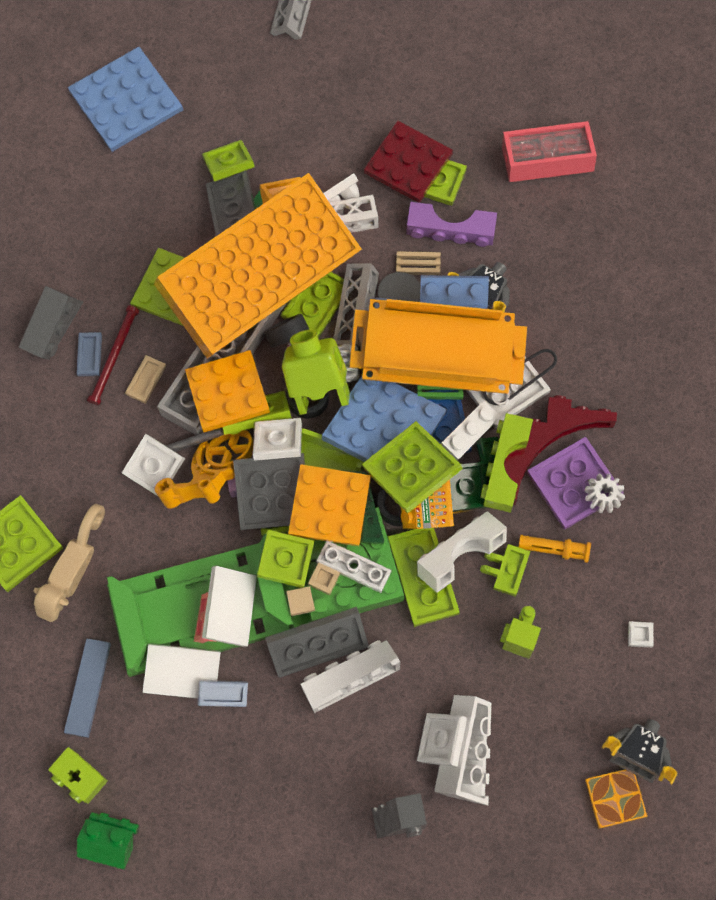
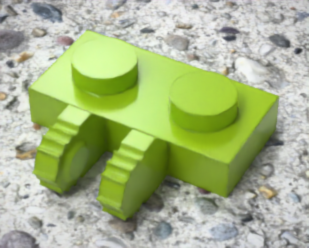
M508 544L504 556L495 553H485L484 557L487 560L502 564L500 570L482 565L480 571L497 577L494 590L516 597L530 551Z

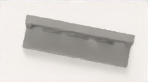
M279 0L270 33L277 36L286 32L292 38L300 39L303 34L311 0Z
M372 263L347 264L334 339L338 346L343 344L352 345L355 314L348 322L344 320L345 314L352 308L354 311L355 309L369 311L370 299H375L379 273ZM362 271L361 277L354 282L351 279L352 272ZM356 288L358 296L350 302L348 295ZM349 328L351 331L350 340H340L341 334ZM357 331L355 345L357 346L358 351H361Z

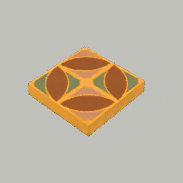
M625 769L585 779L598 829L647 817L635 774Z

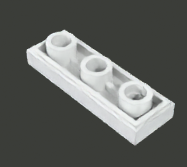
M326 541L316 561L317 564L322 563L337 570L341 575L379 593L382 592L391 574L390 569ZM356 563L358 567L356 569L350 568V564Z

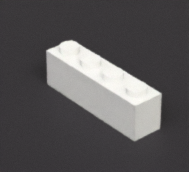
M378 640L368 646L369 650L361 654L359 651L346 657L347 661L341 664L335 662L325 668L326 671L319 675L313 673L305 677L301 687L314 713L400 670V661L387 640L382 643Z
M454 695L450 715L467 717L458 767L439 766L434 792L488 805L489 796H485V784H489V774L486 773V758H490L487 736L491 732V702L476 696Z

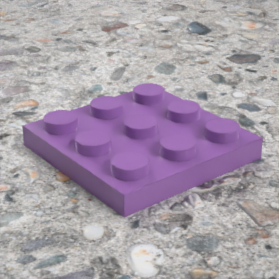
M586 437L527 470L528 476L564 530L598 511V506L593 509L590 508L593 501L585 500V497L588 495L585 492V488L590 486L588 482L591 478L596 480L597 475L601 474L605 479L606 475L610 473Z

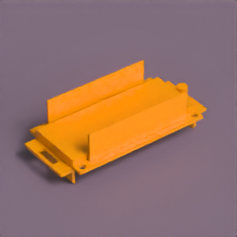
M370 299L369 311L355 309L350 368L362 369V380L508 394L509 384L523 385L527 327L515 326V313H505L502 310L393 299ZM378 303L380 306L379 308H374L373 304ZM509 316L511 320L507 322L504 317ZM357 327L364 328L362 351H355ZM368 371H371L373 373V376L368 377L366 373ZM499 385H504L505 390H500Z

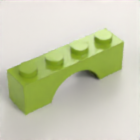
M506 413L504 420H499L496 433L501 435L499 442L494 441L491 454L495 455L494 463L489 462L486 476L490 477L488 485H483L481 498L485 499L483 506L511 513L518 484L507 475L504 461L513 451L526 448L533 419Z

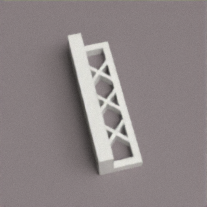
M373 195L330 202L336 212L339 208L343 207L350 210L347 215L338 214L350 233L379 228L378 214ZM370 203L371 210L363 212L358 207L361 204Z

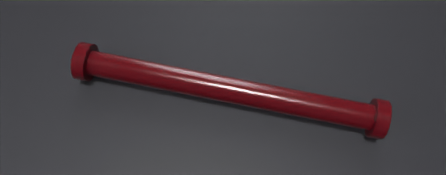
M128 305L126 308L127 314L94 391L87 399L92 404L99 406L101 403L100 397L133 320L140 312L134 306Z

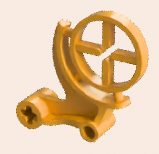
M242 430L238 434H226L214 438L210 443L208 441L202 442L192 458L191 470L193 479L190 482L175 484L172 479L165 478L155 485V493L164 506L172 509L181 503L195 498H206L208 503H216L220 499L219 492L223 484L227 480L235 478L234 463L231 461L232 455L230 451L227 450L226 446H218L230 439L228 445L234 453H242L236 459L251 458L254 440L247 430ZM239 437L248 438V444L237 445ZM224 455L221 464L213 462L212 456ZM204 457H206V460L208 461L205 465H204Z

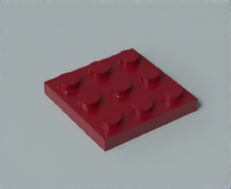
M397 121L365 167L364 174L420 203L452 156L453 149Z

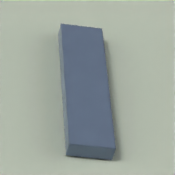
M86 638L64 730L65 734L89 738L111 646L109 642Z

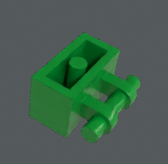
M91 812L89 820L86 819L77 838V857L124 870L133 850V834H137L139 825L131 823L126 818L120 820L109 817L107 813L97 814Z

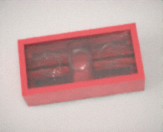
M588 121L503 132L502 149L509 182L594 172L597 154Z

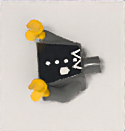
M496 262L492 268L481 264L477 268L473 267L460 273H448L447 276H488V309L505 312L509 306L510 290L507 287L508 280L502 276L507 268L501 262Z
M648 719L644 727L639 724H635L632 729L625 727L609 736L602 745L603 749L606 747L612 751L610 762L650 783H653L659 776V781L665 778L669 780L670 785H673L677 771L672 768L670 753L666 748V738L657 734L660 728V724L657 721Z

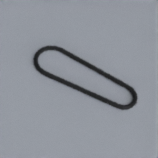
M542 349L525 359L524 363L543 352H548L553 355L554 362L550 367L508 398L509 400L556 366L557 356L552 350ZM483 392L486 401L492 405H498L488 398L486 392Z

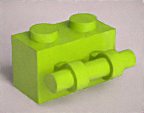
M525 606L521 610L519 620L513 618L511 624L506 623L500 639L504 643L503 650L527 659L530 658L541 630L540 627L532 625L535 617L533 607Z

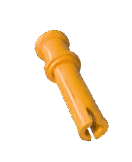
M521 534L519 548L562 555V558L565 560L574 558L588 563L591 542L586 544L572 542L571 539H565V542Z

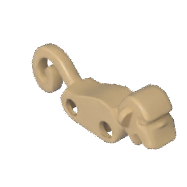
M94 504L88 509L80 525L77 539L74 538L68 543L65 551L52 569L48 578V584L40 588H34L33 591L36 593L34 606L38 617L53 622L58 618L59 612L63 610L64 605H68L69 601L66 597L68 598L74 594L93 556L94 547L88 545L87 541L90 530H97L103 521L105 509L102 505Z

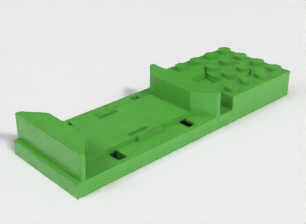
M376 507V512L384 537V544L363 543V527L359 546L332 543L390 569L391 574L382 592L379 593L340 574L331 595L310 586L315 608L314 612L291 616L286 591L300 589V587L257 577L248 644L265 640L266 637L357 607L359 613L404 601L403 589L379 507ZM267 534L263 536L258 544L126 580L118 581L112 576L107 577L108 591L129 677L145 673L148 644L171 646L170 643L179 641L180 647L221 652L240 647L218 641L194 642L201 596L209 592L213 566L257 576ZM313 539L314 545L304 588L309 587L308 583L318 565L316 561L326 541ZM246 555L248 565L239 567L237 557ZM356 563L350 564V568L356 569L358 567ZM164 577L166 587L157 589L155 579ZM262 618L265 632L256 634L253 620Z

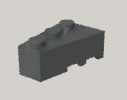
M45 286L19 348L40 358L50 360L57 352L58 344L82 306L83 301Z
M421 793L394 798L385 802L386 806L382 804L372 808L377 838L406 833L407 837L418 836L426 828L427 823Z

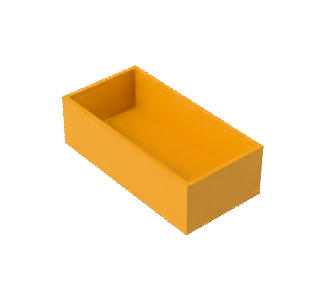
M308 173L159 275L154 285L208 359L362 249Z

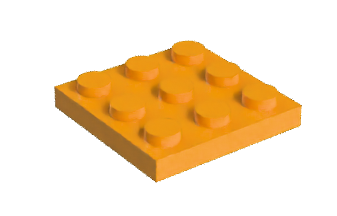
M251 350L185 369L203 432L270 413Z
M300 464L288 534L359 546L371 475Z

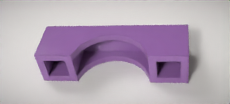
M410 202L407 234L413 238L431 237L436 241L447 239L454 240L458 244L470 242L480 247L493 245L497 213L475 210L469 219L460 223H449L436 215L432 204Z

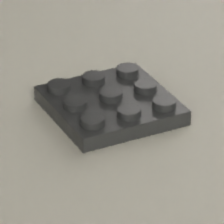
M301 453V457L255 461L254 458L233 460L240 530L289 526L300 464L305 465L304 453Z

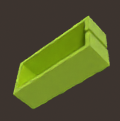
M302 428L301 453H304L305 465L334 470L363 471V461L323 441L322 434Z

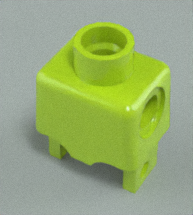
M304 330L294 334L290 338L291 346L285 350L282 370L289 397L295 398L300 415L307 414L309 404L307 397H310L312 400L324 398L328 391L337 389L341 405H349L350 391L346 382L347 368L335 339L326 338L319 340L314 330Z

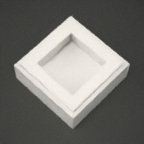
M629 621L628 646L653 647V623Z

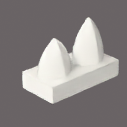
M352 174L323 194L329 203L341 201L340 194L345 200L358 198L359 189L356 185L358 179L355 174ZM339 208L336 213L343 215L344 209Z

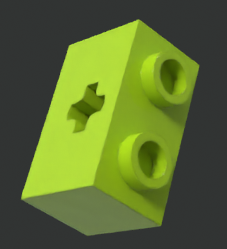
M70 747L48 769L53 774L51 779L61 788L66 785L71 790L69 795L79 804L81 801L89 804L108 782L105 777ZM75 772L81 778L79 782L74 781L75 778L72 775Z

